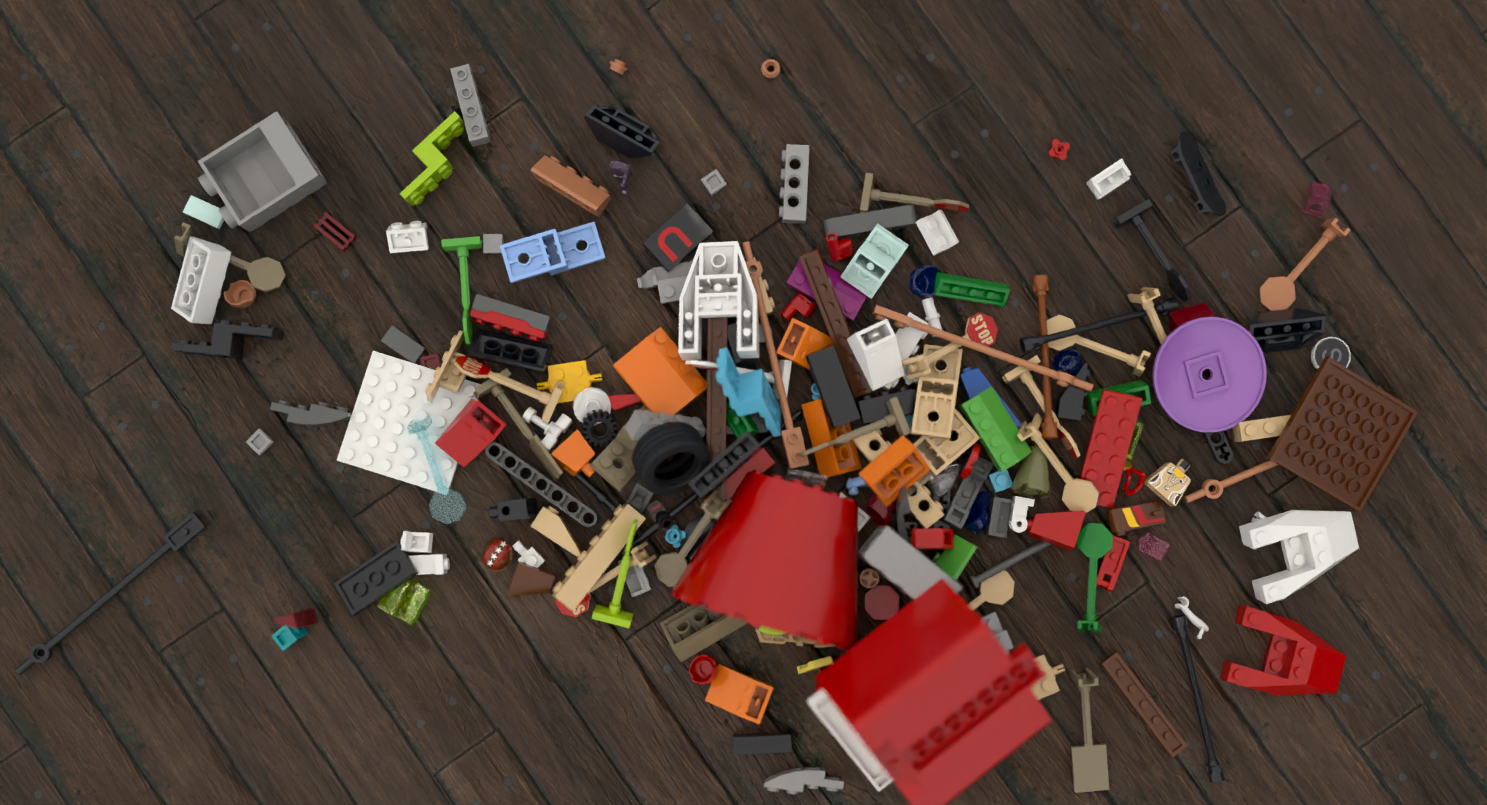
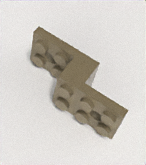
M643 405V406L639 409V410H643V411H644V410H648V411H649V409H648L645 405ZM627 423L621 428L616 438L590 465L592 469L618 491L636 474L632 464V454L638 441L631 440L625 428ZM618 461L622 468H616L613 462Z

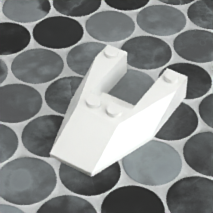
M738 241L699 243L679 298L678 353L682 361L701 360L702 318L737 317V353L740 359L759 358L757 294Z
M1290 510L1239 526L1243 545L1252 549L1278 541L1281 542L1287 570L1252 581L1256 599L1265 604L1288 597L1313 582L1359 549L1352 514L1349 511Z

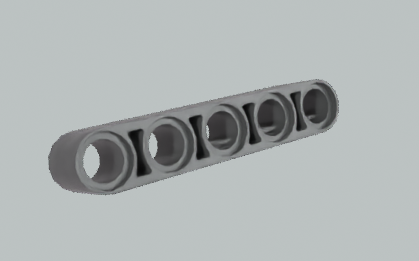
M906 205L824 220L823 225L825 236L829 233H835L837 238L841 239L870 234L877 223L886 230L917 225L914 205Z

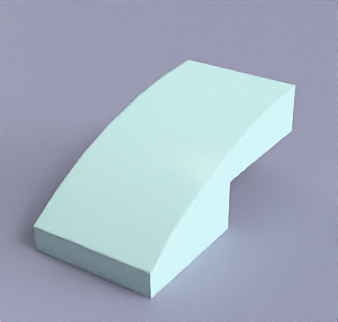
M192 195L183 210V213L220 229L224 221L219 213L220 208Z

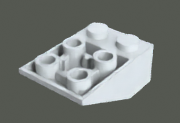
M888 319L880 321L847 338L872 391L905 376L896 335Z

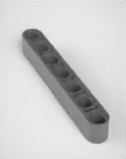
M492 442L486 447L485 453L488 458L583 526L592 527L597 524L599 516L593 509L505 446ZM494 446H498L500 453L494 457L491 454V449ZM510 457H514L516 461L515 466L509 468L506 464L507 459ZM525 468L531 470V476L528 479L522 476V471ZM541 479L547 482V487L544 490H540L537 486L538 481ZM557 490L563 494V498L558 502L553 498V494ZM573 501L579 506L575 513L569 510V504ZM587 513L594 515V521L591 524L586 523L584 520V516Z

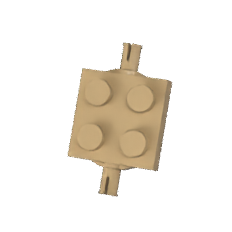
M1044 654L1035 659L1047 676L1031 687L1038 700L1060 691L1055 675L1065 671V668H1062L1064 667L1062 663L1051 668Z

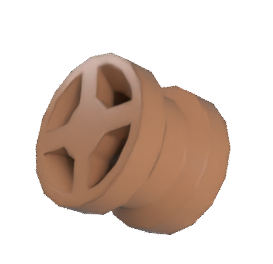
M866 568L860 572L859 582L866 588H873L879 582V575L875 570Z

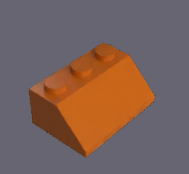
M902 435L858 474L887 507L898 498L901 487H906L907 490L926 474L930 468L917 448Z

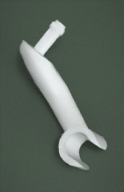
M1178 597L1181 604H1175V608L1181 609L1186 617L1200 629L1197 638L1201 639L1204 631H1209V627L1188 608L1189 601L1186 597Z

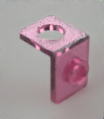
M1312 181L1311 197L1303 212L1319 218L1322 217L1331 202L1330 187ZM1318 203L1322 208L1318 211H1313L1310 209V206Z

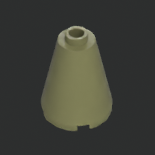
M1034 443L1032 446H1029L1032 453L1022 459L1011 490H1014L1013 493L1028 498H1033V495H1039V499L1048 498L1050 496L1048 459L1039 446Z

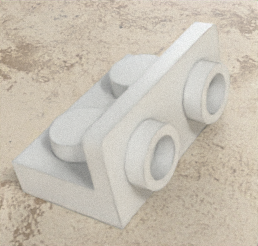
M938 210L932 215L916 221L933 256L959 243L942 210Z
M412 221L410 224L402 225L401 222L392 223L386 230L390 253L428 250L427 223H422L421 221Z

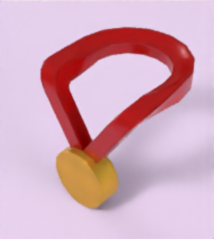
M1126 460L1123 471L1126 472L1127 481L1123 491L1127 496H1132L1142 488L1146 475L1139 470L1131 468L1132 464ZM1130 472L1139 475L1140 478L1137 486L1128 491L1131 481Z

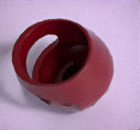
M873 493L866 504V510L879 525L889 526L891 524L890 512L896 514L897 499L886 507Z

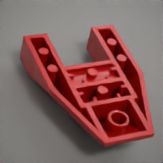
M1239 605L1235 624L1271 634L1261 671L1224 661L1220 675L1221 680L1276 696L1337 693L1346 655L1294 620Z

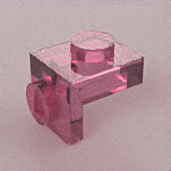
M1150 532L1142 535L1138 542V548L1142 553L1161 563L1171 547L1170 544L1158 539Z

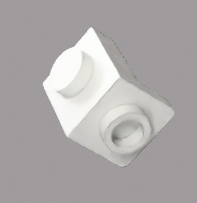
M403 531L401 550L431 553L433 533Z

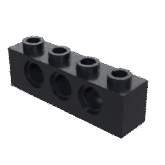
M746 431L688 484L702 500H705L762 449L761 446Z

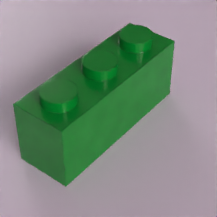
M1143 380L1103 388L1139 396L1142 398L1141 406L1151 404L1149 386ZM1103 389L1087 392L1088 409L1094 416H1096Z

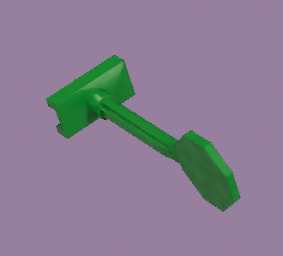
M1088 523L1080 530L1077 539V547L1087 558H1090L1087 613H1085L1084 620L1078 621V629L1082 633H1086V630L1102 634V626L1096 622L1097 614H1095L1098 559H1101L1112 549L1113 534L1103 524Z

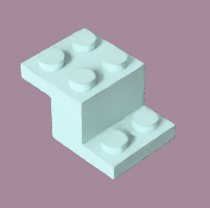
M877 223L840 277L872 299L909 245Z

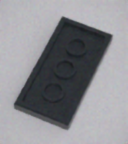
M397 540L336 581L334 585L351 615L356 616L419 572L408 553L401 550V541Z

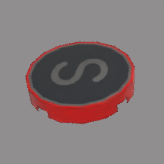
M975 442L969 447L959 469L958 477L968 478L973 470L974 462L978 459L981 450L980 444Z

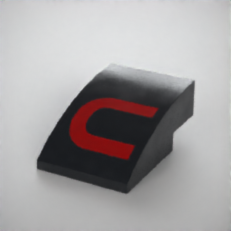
M687 204L657 229L642 245L667 272H670L691 255L699 246V243H703L710 238L713 230Z

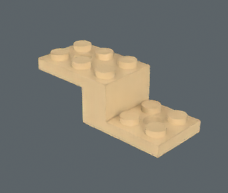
M924 344L923 355L926 357L942 348V346ZM957 348L929 364L931 372L919 377L911 434L943 439L951 438L963 349ZM942 361L946 363V369L943 371L936 369L935 365L937 362ZM931 412H936L939 415V419L936 422H931L928 419V415Z
M954 409L952 430L958 434L956 441L920 436L912 443L930 468L926 474L917 480L921 486L933 476H937L980 439L979 435L956 409ZM912 485L906 490L907 494L911 496L916 492V488Z

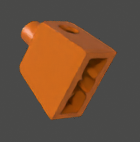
M578 430L551 453L557 465L572 476H576L580 471H583L590 478L596 472L590 467V462L594 459L595 452Z

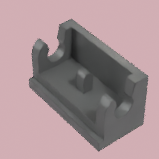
M991 497L985 535L1007 538L1012 504L1011 499Z

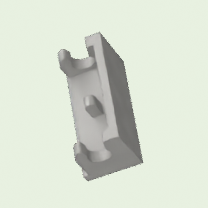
M637 565L628 568L625 581L632 597L652 589L643 567L640 568Z

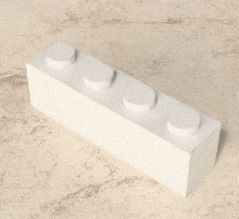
M909 312L906 315L913 318V320L929 325V323L915 316L911 312ZM912 327L899 328L895 335L901 360L909 358L910 355L914 356L919 348L917 345L920 338L924 340L928 333ZM899 379L882 386V388L889 390L892 387L894 389Z

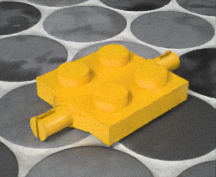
M586 360L547 366L549 373L548 381L537 383V386L545 385L544 387H537V389H549L551 392L559 380L564 382L565 386L557 403L574 401L580 391L591 387L592 382L603 381L602 378L595 379L596 377H602V374L590 375L587 370Z

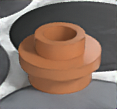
M615 59L614 62L610 61L609 69L622 75L624 71H627L626 63Z
M773 59L766 60L761 67L762 74L770 79L777 77L780 72L779 63ZM768 67H773V68H774V71H773V72H769V71L767 70V68H768Z

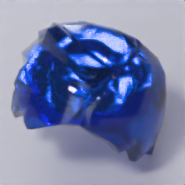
M924 265L911 272L909 285L913 295L921 298H931L934 295L937 272L941 273L937 266Z

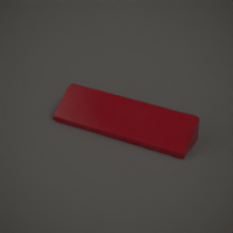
M313 608L274 619L275 623L296 629L318 623L316 612Z

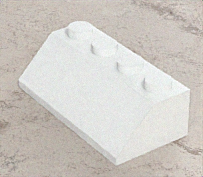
M190 237L171 309L191 323L212 324L221 295L223 281L225 280L227 266L230 262L231 252L221 245Z

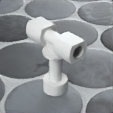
M529 407L523 414L522 419L528 424L533 422L545 430L544 435L546 436L541 442L550 453L557 444V438L561 432L565 433L572 424V419L562 413L556 423L552 421L549 424L536 415L537 411Z

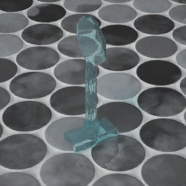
M427 415L423 421L416 422L415 419L411 420L407 430L409 435L416 433L418 439L421 440L438 490L429 503L432 517L447 525L460 520L466 509V504L461 493L445 487L429 440L428 429L432 419L430 415Z

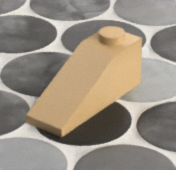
M552 506L548 508L543 507L531 527L578 557L582 551L562 517L558 515L559 511Z

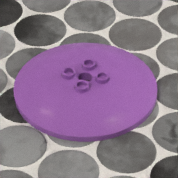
M1202 317L1180 325L1167 336L1156 354L1152 377L1158 402L1171 419L1181 426L1194 431L1219 432L1238 425V422L1245 420L1254 411L1263 395L1267 372L1263 352L1249 331L1225 318ZM1205 369L1210 371V377L1207 380L1202 377V372Z

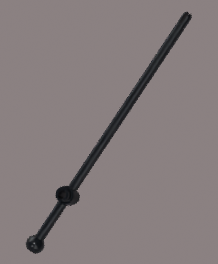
M798 410L791 415L793 423L804 415L802 410ZM782 422L781 431H784L786 426L785 422ZM770 432L759 440L758 443L763 448L775 437ZM694 491L669 512L659 511L656 514V522L634 538L631 550L658 529L671 528L673 525L672 518L698 499L699 495ZM627 543L620 551L623 556L625 555Z

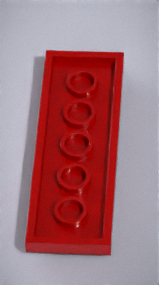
M1106 389L1102 390L1079 479L1091 481L1099 491L1097 505L1113 508L1142 398L1139 396Z

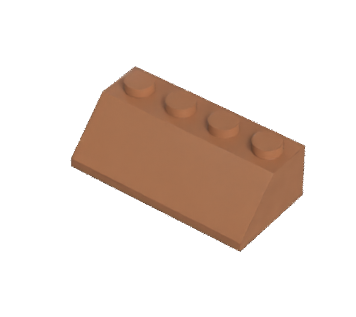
M544 155L531 168L530 171L535 179L598 218L611 200L607 189L602 186L597 188L592 184V180L586 176L581 178L576 175L577 171L569 166L563 167L560 165L561 162L553 156L549 158Z

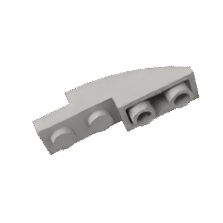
M820 767L794 768L779 772L764 780V787H768V791L779 792V789L787 790L789 794L803 792L804 784L811 789H818L821 786L826 787L828 791L837 792L838 789H843L844 785L843 778L825 776V769Z

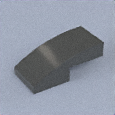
M393 325L390 326L380 340L412 363L416 362L425 349Z

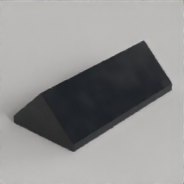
M478 329L468 351V356L547 374V366H549L553 345Z
M831 343L806 355L805 357L832 428L860 419V413L834 344Z

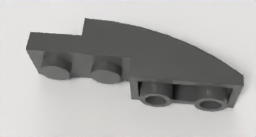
M279 400L278 403L272 402L270 410L287 413V422L302 425L335 424L350 419L352 413H348V408L337 406L336 409L329 408L330 404L319 401L318 405L311 404L310 410L309 407L299 404L297 408L291 407V402Z

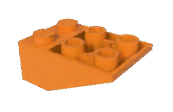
M792 318L776 355L811 371L805 356L833 342L828 335Z
M718 664L717 677L712 681L705 701L760 725L774 687L770 683Z

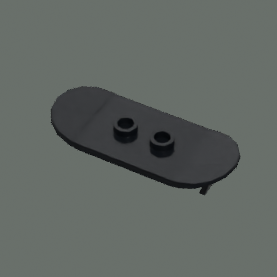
M1183 131L1179 136L1178 146L1170 153L1171 155L1176 154V152L1179 153V158L1174 159V162H1182L1199 200L1194 205L1197 206L1200 203L1203 205V209L1198 210V213L1209 211L1215 215L1223 216L1227 210L1225 202L1214 183L1197 142L1190 132Z

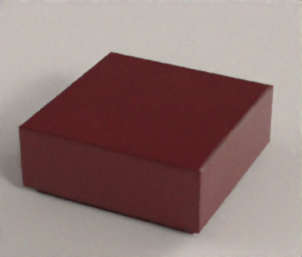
M439 353L420 357L421 365L436 370L437 367L442 365Z

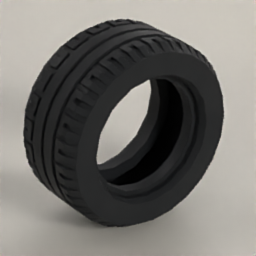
M668 422L652 428L640 438L632 454V464L643 487L658 495L677 494L691 488L688 483L710 463V452L699 431L694 426L683 422ZM684 452L676 460L664 465H658L670 455Z

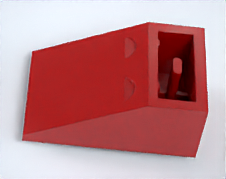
M471 398L437 439L435 444L464 468L499 435L507 424L479 400Z

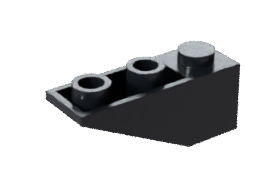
M1088 363L1080 365L1073 376L1086 382L1090 374V369L1087 368ZM1074 385L1065 387L1056 399V417L1061 420L1081 421V418L1085 415L1083 399L1087 397V390Z

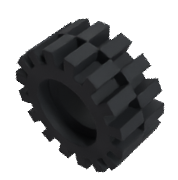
M599 409V412H596V410H593L592 414H586L587 417H584L583 423H581L583 436L589 444L592 443L595 447L597 444L600 447H603V444L607 446L609 441H613L614 436L617 435L616 422L607 411L603 412ZM596 422L606 424L607 428L603 434L598 435L592 432V426Z

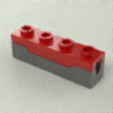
M479 294L475 296L469 315L474 318L473 322L485 325V322L492 324V328L503 331V328L510 329L511 334L521 336L523 333L529 335L528 339L537 342L540 339H546L552 320L550 316Z

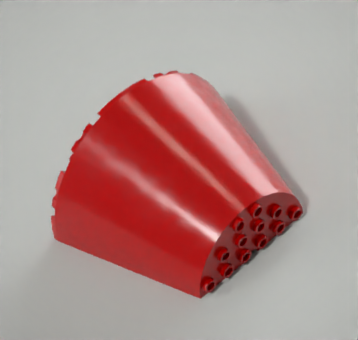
M754 469L752 472H747L730 498L732 500L712 526L671 590L670 596L696 606H702L703 603H706V609L796 637L850 650L858 644V505L856 500L847 497L845 499L840 498V494L831 491L825 493L823 492L824 488L816 485L806 487L804 486L805 482L799 480L785 481L782 476L773 474L770 477L763 475L764 472Z

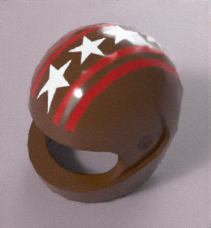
M496 538L488 541L481 556L483 565L491 572L504 571L513 560V548L504 539Z

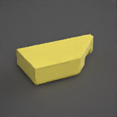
M832 657L813 660L807 664L797 666L798 674L826 668L833 663Z

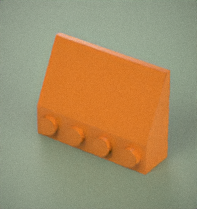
M661 327L613 364V367L650 412H664L676 415L707 390V382L695 367L686 365V360L682 361L678 353L679 348Z

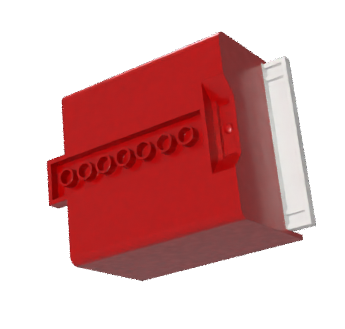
M943 579L936 582L819 673L815 679L822 689L807 700L810 707L877 791L880 792L893 781L911 805H946L1052 721L1031 690V687L1047 676L1031 651L1024 644H1021L1008 655L988 625Z

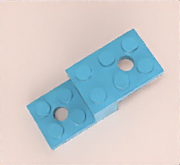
M719 349L716 378L718 383L722 384L724 395L729 398L732 410L736 411L738 417L759 412L760 417L765 419L766 429L771 431L773 437L780 436L781 407L763 370L759 369L740 374L728 349Z

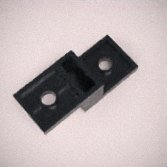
M221 320V324L214 323L212 343L199 342L198 345V343L189 340H179V343L172 342L171 350L189 355L242 360L244 337L283 341V333L277 331V327H272V325L260 324V327L252 323L240 322L239 325L232 321Z

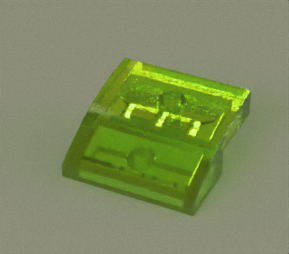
M409 579L382 597L377 608L391 616L398 617L410 625H415L432 590Z

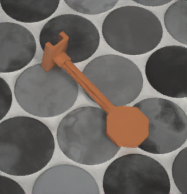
M1337 218L1325 220L1320 225L1325 229L1322 237L1287 277L1267 278L1260 286V303L1270 311L1288 309L1296 300L1294 280L1329 241L1331 242L1336 237L1346 236L1351 230L1349 228L1340 229V226L1336 224L1339 221Z

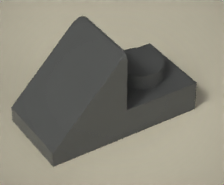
M639 479L625 504H629L642 514L655 493L645 489Z

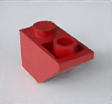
M943 528L912 529V547L931 551L954 549L953 530Z

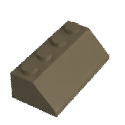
M703 603L702 606L692 604L662 621L660 625L672 650L680 662L746 625L748 622L706 609V603Z

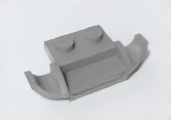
M693 260L679 263L670 272H667L662 266L650 269L637 279L638 288L658 287L661 304L679 301Z

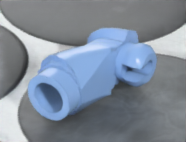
M860 475L856 478H849L846 482V490H848V494L851 496L859 493L858 488L867 486Z

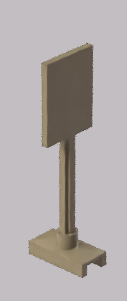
M507 368L499 373L508 378L511 376ZM490 378L476 387L473 394L477 400L491 392L500 401L519 430L530 441L529 447L553 481H558L563 474L562 470L537 435H532L529 427L504 394L505 391L500 386L502 384Z
M1084 668L1085 674H1077L1073 669H1069L1070 678L1077 684L1081 693L1084 745L1071 747L1074 793L1109 790L1106 744H1093L1089 691H1091L1090 686H1098L1099 684L1098 677L1089 668Z

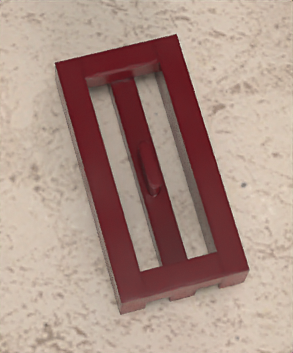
M325 212L324 216L318 220L319 222L314 227L345 252L356 239V236ZM329 219L330 221H332L342 231L349 235L350 238L347 240L337 230L330 226L326 222V220ZM321 226H326L336 236L343 240L345 244H340L330 234L323 230Z

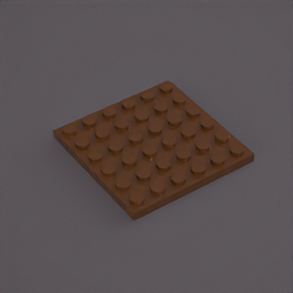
M1325 356L1267 458L1347 506L1361 512L1418 412L1337 361Z

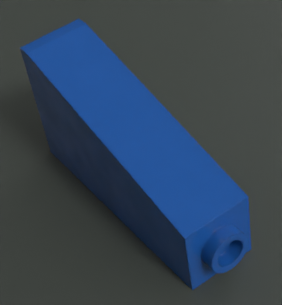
M971 366L961 370L962 374L959 375V382L966 400L992 386L979 368L973 370ZM996 392L1017 427L1021 426L1020 421Z

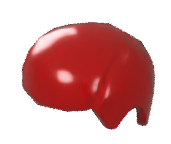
M702 654L696 656L691 661L689 673L692 681L704 685L711 683L717 677L718 665L712 656Z

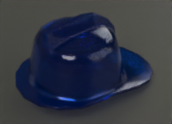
M982 491L977 494L962 528H968L974 534H978L990 520L987 507L991 499L988 491Z

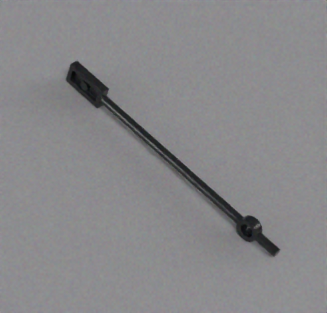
M196 512L189 514L163 536V539L166 541L163 546L47 643L33 645L29 652L30 657L17 667L15 672L21 675L34 663L48 661L52 656V648L171 548L174 552H178L203 531L207 525ZM42 649L45 651L44 656L40 653Z

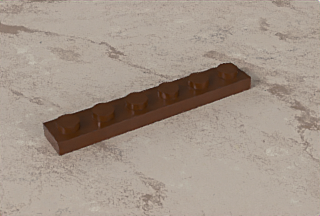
M1116 651L1100 662L1170 757L1173 758L1188 746Z

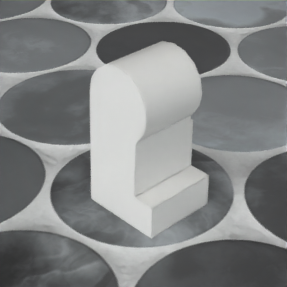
M1012 496L1008 523L1012 531L1023 532L1027 529L1028 522L1026 516L1028 506L1034 507L1035 499Z

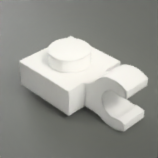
M517 541L512 546L521 555L518 559L519 562L538 568L545 561L533 546L528 550L520 541Z

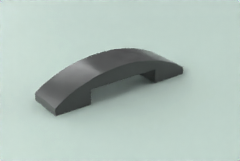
M978 456L968 478L962 479L946 512L944 521L960 530L962 529L970 513L969 510L983 482L987 479L993 463Z
M901 487L896 502L898 531L900 537L912 546L911 536L908 537L903 515L911 513L906 487Z

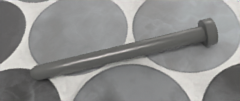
M1041 541L976 577L974 575L969 576V581L973 588L976 589L980 587L979 583L1051 544Z

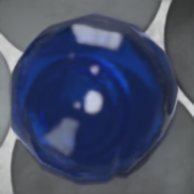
M1075 349L1060 351L1055 356L1053 367L1055 371L1073 376L1082 367V357Z

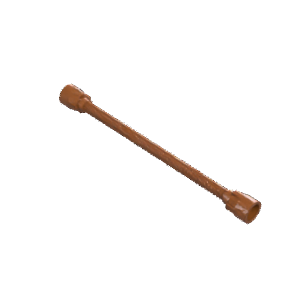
M1048 275L1033 276V290L1039 298L1040 336L1043 337L1048 335L1045 296L1046 292L1049 291ZM1046 342L1041 345L1042 366L1049 368V349ZM1043 375L1045 418L1044 423H1041L1042 438L1056 439L1058 438L1057 422H1054L1051 409V380L1049 376Z

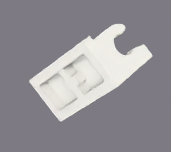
M1120 159L1090 179L1086 184L1097 200L1129 180L1131 173L1123 159Z

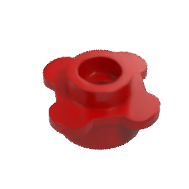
M1054 139L1051 150L1048 152L1049 156L1065 160L1070 145L1067 142L1062 143L1058 139Z

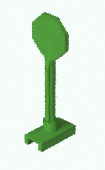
M480 236L442 239L444 251H457V257L459 258L462 305L464 308L463 332L467 346H471L473 342V328L471 317L469 316L470 289L467 258L469 257V250L483 249V241L480 240Z

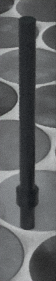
M536 430L532 431V435H537L540 441L544 439ZM581 472L574 476L596 497L600 504L603 503L614 513L618 506L608 498L609 495L604 491L601 492Z

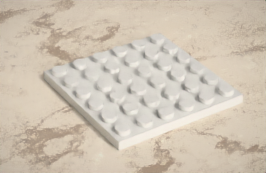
M373 351L337 461L448 495L458 463L439 448L435 442L470 399L477 400L473 392L481 384L465 380L458 394L440 387L431 403L428 402L425 391L428 384L433 383L436 370Z

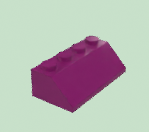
M799 260L786 282V286L817 303L801 260ZM825 265L846 321L852 323L867 295L840 277L841 273Z

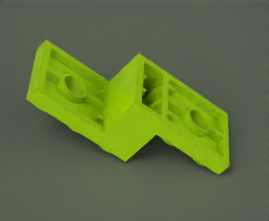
M455 111L412 150L427 167L400 193L412 207L420 204L428 192L434 191L442 179H446L452 174L454 167L440 150L446 149L450 145V141L455 136L459 137L465 130V123Z

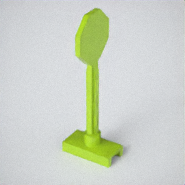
M634 519L613 600L610 602L609 607L596 604L592 615L594 620L630 628L634 613L620 610V601L630 563V551L635 538L638 519Z

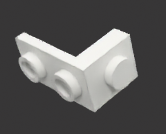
M447 554L409 556L419 572L416 575L446 574L450 568Z

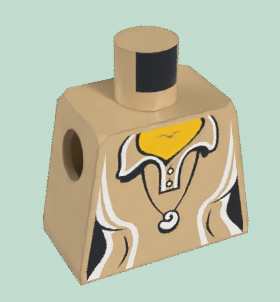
M1183 459L1176 465L1167 462L1147 477L1144 484L1169 506H1176L1191 482V479L1184 474L1190 467V464Z

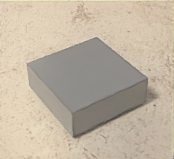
M717 169L701 179V182L711 196L727 186V183Z
M483 234V253L502 254L499 245H503V234Z
M259 428L246 443L261 456L274 441Z

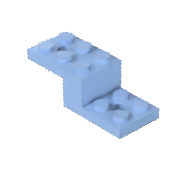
M595 222L561 232L552 229L499 245L511 283L547 272L550 275H555L606 259ZM580 241L587 243V248L583 251L577 249V243ZM528 254L529 261L526 264L520 263V255Z

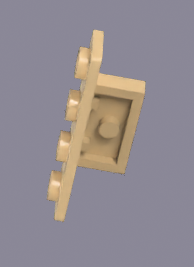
M461 330L457 335L453 336L450 350L444 353L443 363L441 367H437L434 373L435 379L433 383H429L426 388L425 394H427L428 402L432 403L440 387L458 394L467 377L466 374L461 373L454 365L458 356H465L458 353L464 341V332Z

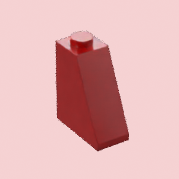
M1072 511L1035 514L1032 519L1029 518L1027 536L1072 551L1075 548L1086 512Z

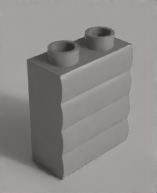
M277 111L198 161L205 172L198 177V180L211 197L216 194L220 195L225 206L219 209V213L232 229L239 225L251 232L327 184V181L288 121Z
M879 525L858 551V556L862 561L874 567L883 578L893 582L900 592L911 597L912 600L916 599L940 579H943L956 593L962 588V586L888 526Z

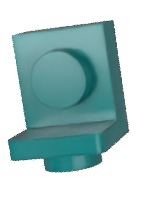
M284 625L272 635V638L281 650L284 651L305 636L308 631L305 627L296 629Z

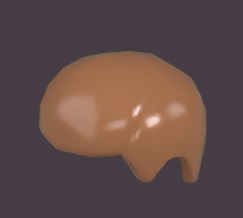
M244 280L231 283L228 291H224L225 301L234 308H248L256 298V289L252 287L250 282Z

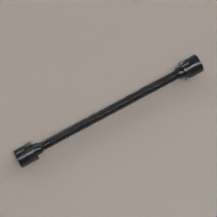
M1174 297L1158 301L1159 304L1154 306L1156 313H1161L1162 315L1177 311L1179 308L1178 302ZM1144 309L1043 337H1036L1035 334L1022 337L1019 343L1023 353L1039 349V346L1046 342L1148 316Z
M1186 615L1174 616L1170 619L1173 631L1177 633L1181 641V648L1209 758L1208 766H1206L1209 782H1221L1225 780L1222 764H1218V760L1215 758L1206 714H1204L1202 697H1200L1198 680H1196L1195 668L1187 641V631H1189Z

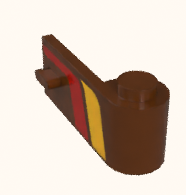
M1162 500L1107 510L1110 531L1115 533V536L1126 535L1127 530L1166 523Z

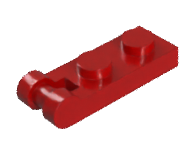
M1113 535V547L1102 557L1097 571L1096 587L1101 586L1106 591H1113L1130 541ZM1104 574L1110 575L1108 581L1103 579Z

